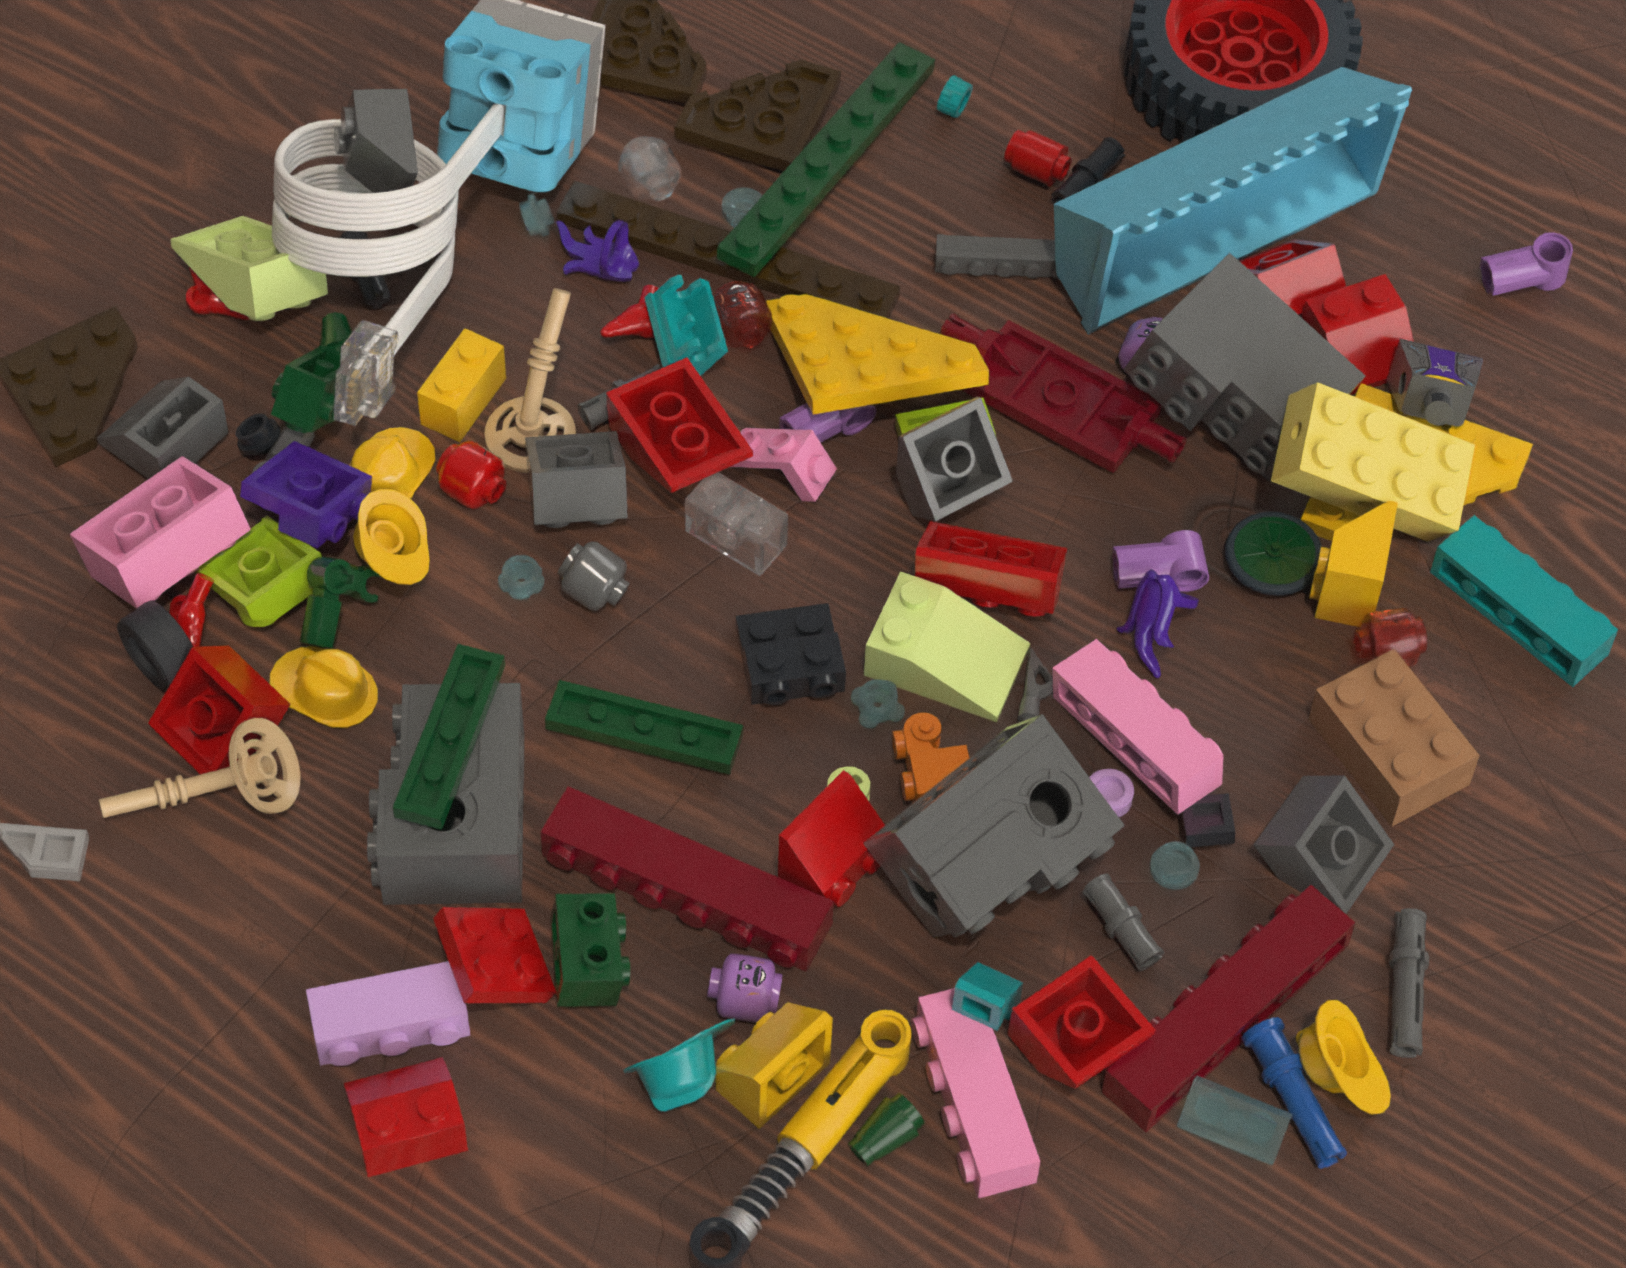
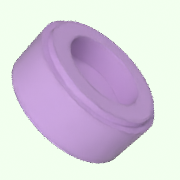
M1102 769L1093 773L1089 778L1117 816L1121 817L1126 814L1132 805L1134 786L1130 778L1123 772L1115 769Z

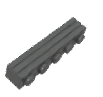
M937 234L935 272L948 275L964 273L974 276L987 274L999 275L1001 277L1026 276L1028 278L1053 277L1059 279L1056 274L1055 240Z

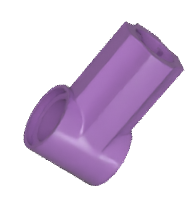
M1554 232L1540 235L1532 246L1482 257L1480 269L1482 282L1487 294L1491 293L1494 296L1531 286L1542 290H1555L1561 287L1567 277L1573 252L1572 244L1568 238Z
M806 403L779 417L780 429L813 430L821 443L841 431L846 435L859 433L872 422L876 415V408L872 404L813 415Z
M1181 530L1167 535L1159 543L1113 547V576L1115 585L1118 588L1138 587L1140 580L1150 569L1156 571L1158 575H1170L1180 592L1195 591L1202 588L1209 581L1201 536L1197 532Z

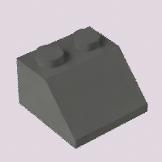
M407 89L353 90L348 106L341 109V126H336L334 130L335 151L337 154H343L345 171L373 193L394 191L413 186L418 174Z
M976 397L899 436L896 476L912 516L937 521L1013 482L981 397Z
M616 431L525 437L530 501L535 525L543 524L550 528H560L567 526L570 522L590 521L594 524L603 525L610 524L616 519L628 518L626 466Z
M1345 775L1303 776L1254 843V847L1279 880L1301 893L1309 885L1314 886L1345 914H1347L1394 846L1392 840Z

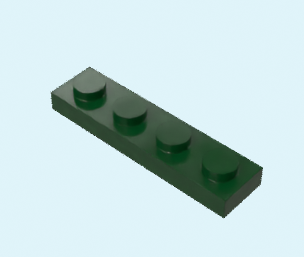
M457 644L392 808L395 818L442 830L504 671L505 655Z
M563 680L558 681L545 717V729L729 775L731 774L744 730V725Z

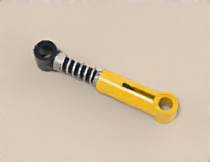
M880 1010L873 1012L864 1020L859 1037L778 1134V1145L775 1147L776 1153L769 1154L767 1157L768 1164L760 1165L759 1174L750 1177L751 1185L742 1187V1195L733 1198L734 1206L726 1207L719 1216L703 1220L695 1226L690 1237L691 1268H742V1257L750 1248V1242L757 1235V1230L762 1229L760 1222L763 1218L770 1219L769 1211L771 1208H779L777 1201L780 1197L787 1198L786 1190L788 1187H796L794 1181L796 1177H804V1173H807L809 1169H817L890 1077L898 1075L905 1069L909 1061L911 1027L908 1020L900 1013L893 1010ZM887 1039L896 1045L891 1048H881L875 1042ZM712 1246H721L727 1249L729 1253L721 1258H711L704 1251Z

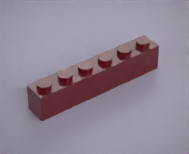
M569 786L540 831L542 856L546 857L555 867L562 870L573 869L589 876L594 883L602 888L609 890L616 888L634 896L640 904L648 908H662L678 915L685 924L691 927L710 929L723 935L734 946L740 948L750 947L760 951L782 967L791 968L794 966L807 972L833 923L834 901Z
M1309 885L1298 896L1293 893L1288 895L1278 905L1274 912L1275 917L1264 927L1260 923L1255 925L1245 935L1240 944L1241 948L1234 955L1229 957L1227 954H1224L1211 966L1207 973L1208 978L1197 988L1194 985H1190L1184 989L1173 1003L1174 1009L1163 1019L1156 1016L1149 1021L1156 1029L1153 1036L1104 1069L1106 1074L1102 1093L1143 1131L1147 1133L1243 1044L1241 1037L1247 1030L1264 1020L1270 1019L1349 946L1356 922L1314 886Z

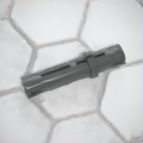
M1407 908L1401 909V913L1395 912L1394 950L1389 954V965L1393 969L1390 1052L1398 1057L1414 1058L1416 1054L1421 1055L1423 1053V987L1425 970L1429 967V954L1425 951L1427 915L1421 910Z

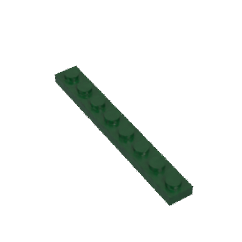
M898 42L717 246V259L755 277L934 72L935 59Z

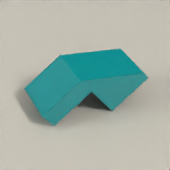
M977 962L959 978L955 985L952 1010L998 1031L1004 1019L1010 1021L1012 1008L1020 1004L1023 982Z

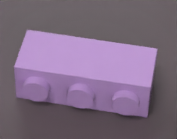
M449 961L306 989L320 1066L327 1064L345 1066L356 1062L362 1057L381 1053L387 1056H394L408 1051L411 1047L431 1043L444 1046L458 1041L461 1037L470 1036L466 1003L463 1002Z

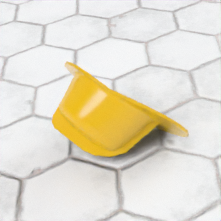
M405 427L388 428L376 433L369 440L363 442L355 450L349 466L372 476L371 492L379 489H392L407 495L411 499L434 465L435 448L429 438L417 430Z
M379 489L369 493L360 503L358 522L353 534L355 549L360 558L381 577L396 584L412 585L422 581L429 571L430 559L425 518L419 507L407 495L392 489Z
M316 646L300 647L282 656L270 672V685L291 704L289 708L331 728H349L362 723L372 714L378 702V688L372 675L351 654L339 649H324Z
M1338 1000L1325 1001L1319 1006L1316 1022L1299 1031L1296 1035L1301 1064L1307 1076L1313 1083L1331 1093H1345L1351 1102L1369 1114L1383 1113L1390 1103L1389 1083L1381 1065L1365 1039L1356 1016L1346 1005Z

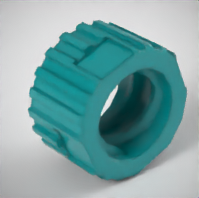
M955 75L951 76L939 96L936 109L946 115L958 118L970 99L973 85Z

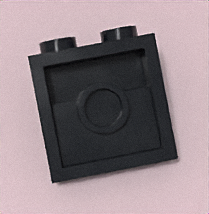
M829 603L736 616V631L751 705L762 703L778 705L790 699L811 696L826 698L835 693L845 692L846 669L838 632L834 631Z

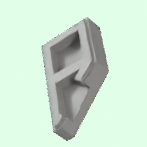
M0 823V840L31 877L71 881L81 880L89 843L87 830Z

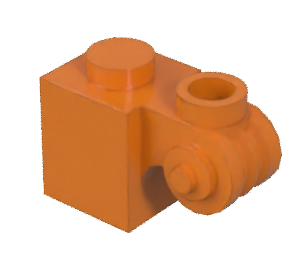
M914 714L906 720L903 729L892 731L894 757L896 760L905 759L907 769L906 772L900 773L904 801L912 800V803L915 802L969 758L967 745L940 748L941 723L932 714Z

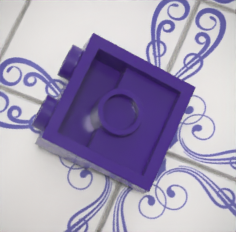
M293 441L241 482L240 497L259 505L265 510L278 514L279 531L315 548H319L327 540L337 543L343 537L347 524L353 519L358 521L360 503L371 492L372 476Z

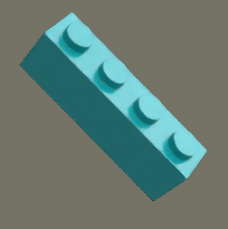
M1474 515L1459 528V531L1451 534L1437 547L1430 573L1571 687H1574L1609 655L1618 629L1611 624L1610 620L1603 613L1593 610L1579 599L1568 585L1558 582L1539 567L1538 563L1531 556L1520 552L1505 540L1502 534L1493 526L1486 525Z

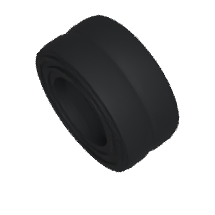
M148 601L139 606L134 612L123 617L117 623V630L126 651L136 666L149 681L160 690L166 692L193 645L181 626L168 611L155 601Z

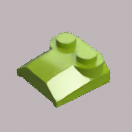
M268 515L262 518V521L252 527L249 532L237 539L233 546L220 551L199 566L195 572L196 574L202 573L211 577L214 580L211 588L234 606L241 621L251 627L271 625L279 617L308 598L309 595H312L314 589L308 583L307 570L309 564L314 559L322 557L321 553L309 544L279 531V523Z

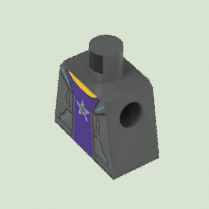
M1399 339L1387 376V382L1399 411L1406 415L1426 419L1433 425L1449 424L1457 427L1463 426L1477 385L1483 358Z

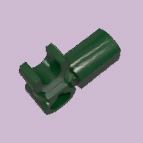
M330 557L314 559L309 564L307 570L308 583L314 590L313 595L308 596L299 642L333 648L342 604L341 601H338L339 595H350L359 601L376 602L379 596L368 593L366 581L370 576H381L372 570L370 566L362 565L357 567L343 559Z

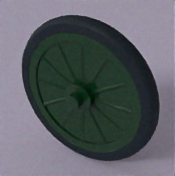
M1261 512L1248 516L1235 525L1226 541L1225 557L1229 569L1243 585L1262 594L1281 596L1296 593L1312 583L1322 545L1316 533L1302 520L1281 512Z

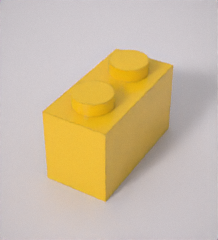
M464 328L417 392L421 425L461 442L506 380L504 346Z

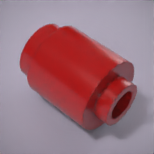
M1017 130L1011 137L1004 154V161L1012 164V170L1048 186H1052L1056 180L1062 182L1068 174L1072 163V158L1068 156V146L1032 130L1027 132Z

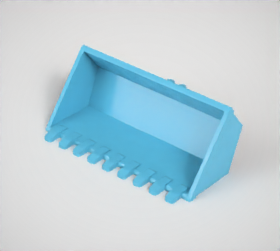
M1340 67L1054 203L1056 274L1082 316L1081 323L1087 334L1089 335L1205 278L1229 253L1240 261L1376 194L1406 107L1409 106L1408 101L1412 92L1411 86L1398 85Z

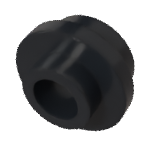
M254 414L245 419L236 429L235 435L238 439V448L244 455H264L270 451L278 439L281 428L276 420L268 418L265 414Z

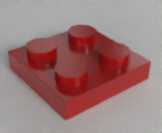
M442 907L434 916V923L464 1003H547L556 993L525 909Z

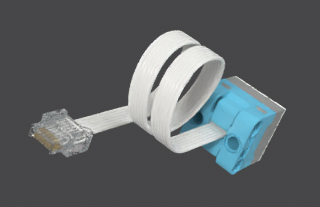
M480 0L453 34L445 41L442 78L444 83L451 87L449 109L439 122L437 154L414 140L418 168L415 180L420 182L416 185L394 191L373 193L345 171L344 164L314 166L292 176L290 173L307 161L328 156H343V154L336 153L334 146V130L336 126H341V119L321 120L301 126L290 133L279 145L274 158L272 240L280 254H289L288 259L292 263L312 271L331 275L352 277L379 276L411 269L432 259L441 252L385 327L361 321L341 346L340 368L336 372L334 420L356 426L363 415L376 418L394 394L395 384L392 383L394 355L447 286L452 276L458 189L468 176L474 174L529 191L547 192L557 186V183L593 136L596 125L605 25L518 0ZM293 216L300 221L314 226L342 231H378L414 224L419 228L385 238L343 239L309 232L296 226L288 218Z

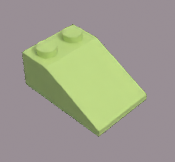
M241 216L171 239V246L216 296L230 310L244 314L250 320H268L273 318L277 311L286 308H303L309 306L312 299L328 294L326 274L298 266L289 261V254H280L273 244L272 226Z
M900 571L866 643L864 676L997 722L1026 658L1030 643L948 588Z

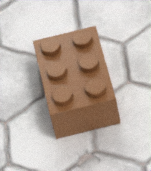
M1395 649L1316 689L1308 720L1391 827L1470 785L1480 755Z

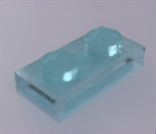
M1196 1076L1177 1127L1273 1166L1293 1114Z

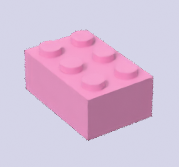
M181 456L70 533V536L90 576L137 609L145 602L157 600L162 592L182 578L195 573L199 566L220 551L233 546L236 540L249 532L251 528L231 486Z

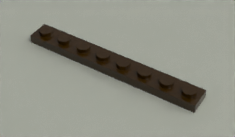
M575 180L557 210V221H561L566 226L585 231L590 226L593 235L605 238L609 228L615 221H624L628 224V242L633 248L780 296L808 294L888 319L900 297L899 285L780 247L755 277H752L717 259V246L731 231Z

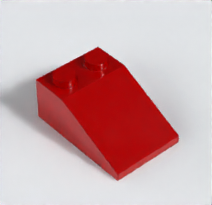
M687 357L606 392L609 428L611 431L617 432L619 442L628 456L670 493L753 457L752 448Z

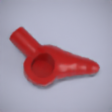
M189 267L195 285L190 287L185 295L186 305L190 310L199 315L212 313L231 316L241 320H250L248 316L230 310Z
M645 285L639 302L631 305L612 321L608 322L601 329V336L603 338H612L623 335H637L644 338H655L644 297L649 293H655L658 288L654 285Z
M202 573L196 574L187 595H178L173 598L169 610L170 615L181 626L193 647H200L206 614L204 602L214 583L211 577Z

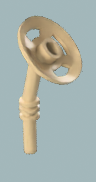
M553 288L540 336L533 340L536 348H531L530 354L533 357L527 360V364L531 367L524 396L511 399L500 405L490 415L485 426L487 449L499 456L506 468L517 472L528 473L527 458L507 451L504 446L510 441L517 446L525 448V437L544 436V427L550 428L546 436L557 435V428L564 429L563 435L576 434L575 423L570 413L556 401L543 397L548 371H553L555 367L551 361L557 360V355L554 352L560 350L557 340L571 296L570 292L559 288ZM544 406L546 408H549L550 410L555 412V414L548 416L545 412L540 410V407ZM512 410L504 419L502 430L496 431L503 415ZM516 418V426L510 428L512 421Z
M252 718L242 722L232 735L229 746L230 767L185 779L181 775H177L175 781H172L170 777L165 778L164 784L160 780H156L152 787L98 799L103 818L156 805L160 809H164L167 803L172 807L177 806V800L185 804L188 803L189 797L237 785L248 803L257 810L268 814L280 813L292 806L299 793L301 778L298 758L289 738L276 724L264 718ZM247 733H256L262 736L261 740L251 739L246 742L243 740ZM253 748L257 751L256 754L249 756L247 750ZM274 750L277 752L282 765L283 780L276 778L277 763L271 754ZM262 782L266 787L259 789L256 787V784ZM271 794L277 796L273 802H264L258 799V797H266Z

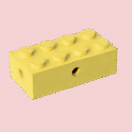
M1317 382L1288 396L1271 482L1360 516L1387 501L1398 502L1393 528L1429 542L1459 531L1475 444Z

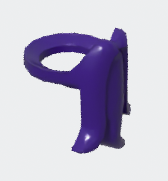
M621 220L615 221L604 239L595 237L591 227L588 226L583 234L586 244L576 242L571 237L566 225L561 221H557L556 224L559 229L562 246L567 255L573 259L564 265L563 273L565 275L572 272H582L610 281H631L632 272L637 270L639 262L628 242L629 228L626 222Z
M1150 569L1138 584L1126 623L1117 627V630L1120 633L1130 634L1135 630L1134 644L1139 657L1154 677L1160 678V666L1152 649L1153 640L1155 639L1160 646L1173 648L1174 645L1168 636V629L1175 607L1195 609L1198 606L1199 599L1180 593L1170 575H1158L1156 571Z

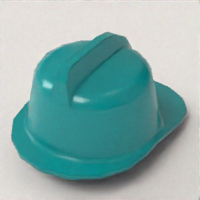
M728 1019L718 1023L668 1052L623 1069L624 1073L637 1071L654 1106L659 1111H668L695 1102L708 1092L716 1077L713 1039L729 1029L735 1023V1019Z

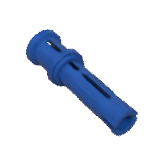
M1279 1017L1264 1020L1247 1030L1241 1037L1242 1042L1246 1048H1252L1264 1070L1261 1074L1264 1083L1269 1085V1087L1277 1089L1316 1161V1166L1319 1169L1332 1166L1339 1162L1335 1156L1338 1155L1339 1159H1343L1347 1155V1151L1342 1146L1303 1075L1304 1068L1301 1064L1300 1056L1294 1053L1283 1033L1285 1029L1284 1022Z

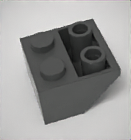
M190 377L160 381L97 437L98 444L150 479L181 456L195 464L229 432L223 401Z

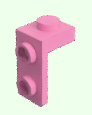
M743 429L740 433L752 448L753 457L731 466L781 469L801 501L816 502L837 470L813 430Z

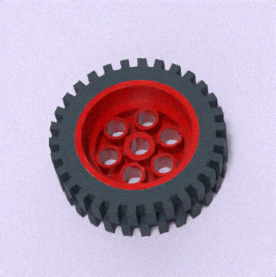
M1135 0L1124 57V77H1127L1126 87L1129 95L1135 94L1133 104L1140 112L1147 109L1145 120L1152 127L1163 122L1162 135L1172 141L1180 134L1183 136V143L1340 67L1357 71L1363 43V36H1360L1362 28L1360 18H1354L1356 8L1352 1L1343 2V0Z

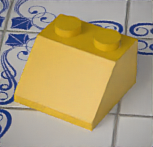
M1387 501L1334 530L1330 548L1321 546L1309 596L1310 599L1318 600L1315 618L1370 629L1384 582L1398 502Z
M789 1002L775 1014L773 1012L766 1013L755 1024L751 1032L752 1035L740 1046L736 1044L730 1046L719 1057L716 1063V1091L760 1129L830 1064L833 1018L826 1011Z

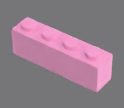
M1095 639L1052 668L1053 698L1175 813L1180 814L1222 785L1224 757L1216 742L1211 738H1204L1197 732L1181 710L1177 708L1172 709L1159 697L1157 690L1149 681L1141 680L1128 668L1125 660L1116 651L1110 652L1101 642Z
M953 988L918 997L917 1016L911 1018V1029L917 1047H926L930 1062L926 1063V1072L933 1092L941 1091L946 1106L941 1108V1114L947 1135L949 1137L956 1136L962 1152L957 1153V1162L962 1179L965 1183L972 1181L977 1198L979 1199L1037 1183L1040 1159L993 1029L952 1010L955 990Z

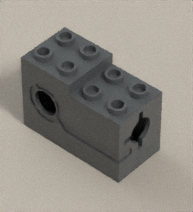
M1231 253L1149 333L1123 369L1139 389L1148 392L1165 408L1167 414L1173 420L1182 423L1189 431L1202 420L1218 440L1226 442L1243 458L1245 464L1252 471L1260 473L1268 482L1272 478L1288 396L1317 382L1350 395L1365 377L1359 369Z
M520 683L498 684L442 830L395 818L393 814V804L441 687V684L402 685V704H393L392 725L393 733H396V746H391V769H379V787L369 791L370 819H373V832H368L367 856L368 862H371L372 886H381L383 905L522 903L525 731Z
M1041 714L1005 728L863 844L932 937L951 934L956 938L967 930L974 934L989 924L995 918L991 910L1004 900L1009 904L1028 891L1035 890L1037 894H1040L1051 886L1057 890L1068 884L1080 873L1076 866L1088 856L1091 860H1094L1108 851L1116 843L1112 836L1125 825L1044 715Z

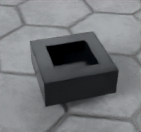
M1229 793L1206 795L1181 812L1186 848L1235 843V826Z

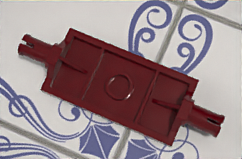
M955 313L949 316L951 321L946 319L940 334L974 344L989 369L988 385L960 389L961 391L974 398H984L987 405L1112 473H1115L1132 449L1139 445L1167 459L1172 464L1177 459L1175 455L1179 457L1182 453L1187 438L1182 435L1179 436L1154 422L1161 413L1162 405L1151 395L1011 320H1008L1000 331L990 328L984 331L960 318Z

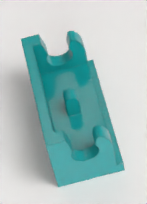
M676 275L666 281L655 293H649L644 298L662 366L666 367L687 357L701 376L724 356L728 349L709 281L699 278L691 283L687 289L676 291L684 283L682 275Z

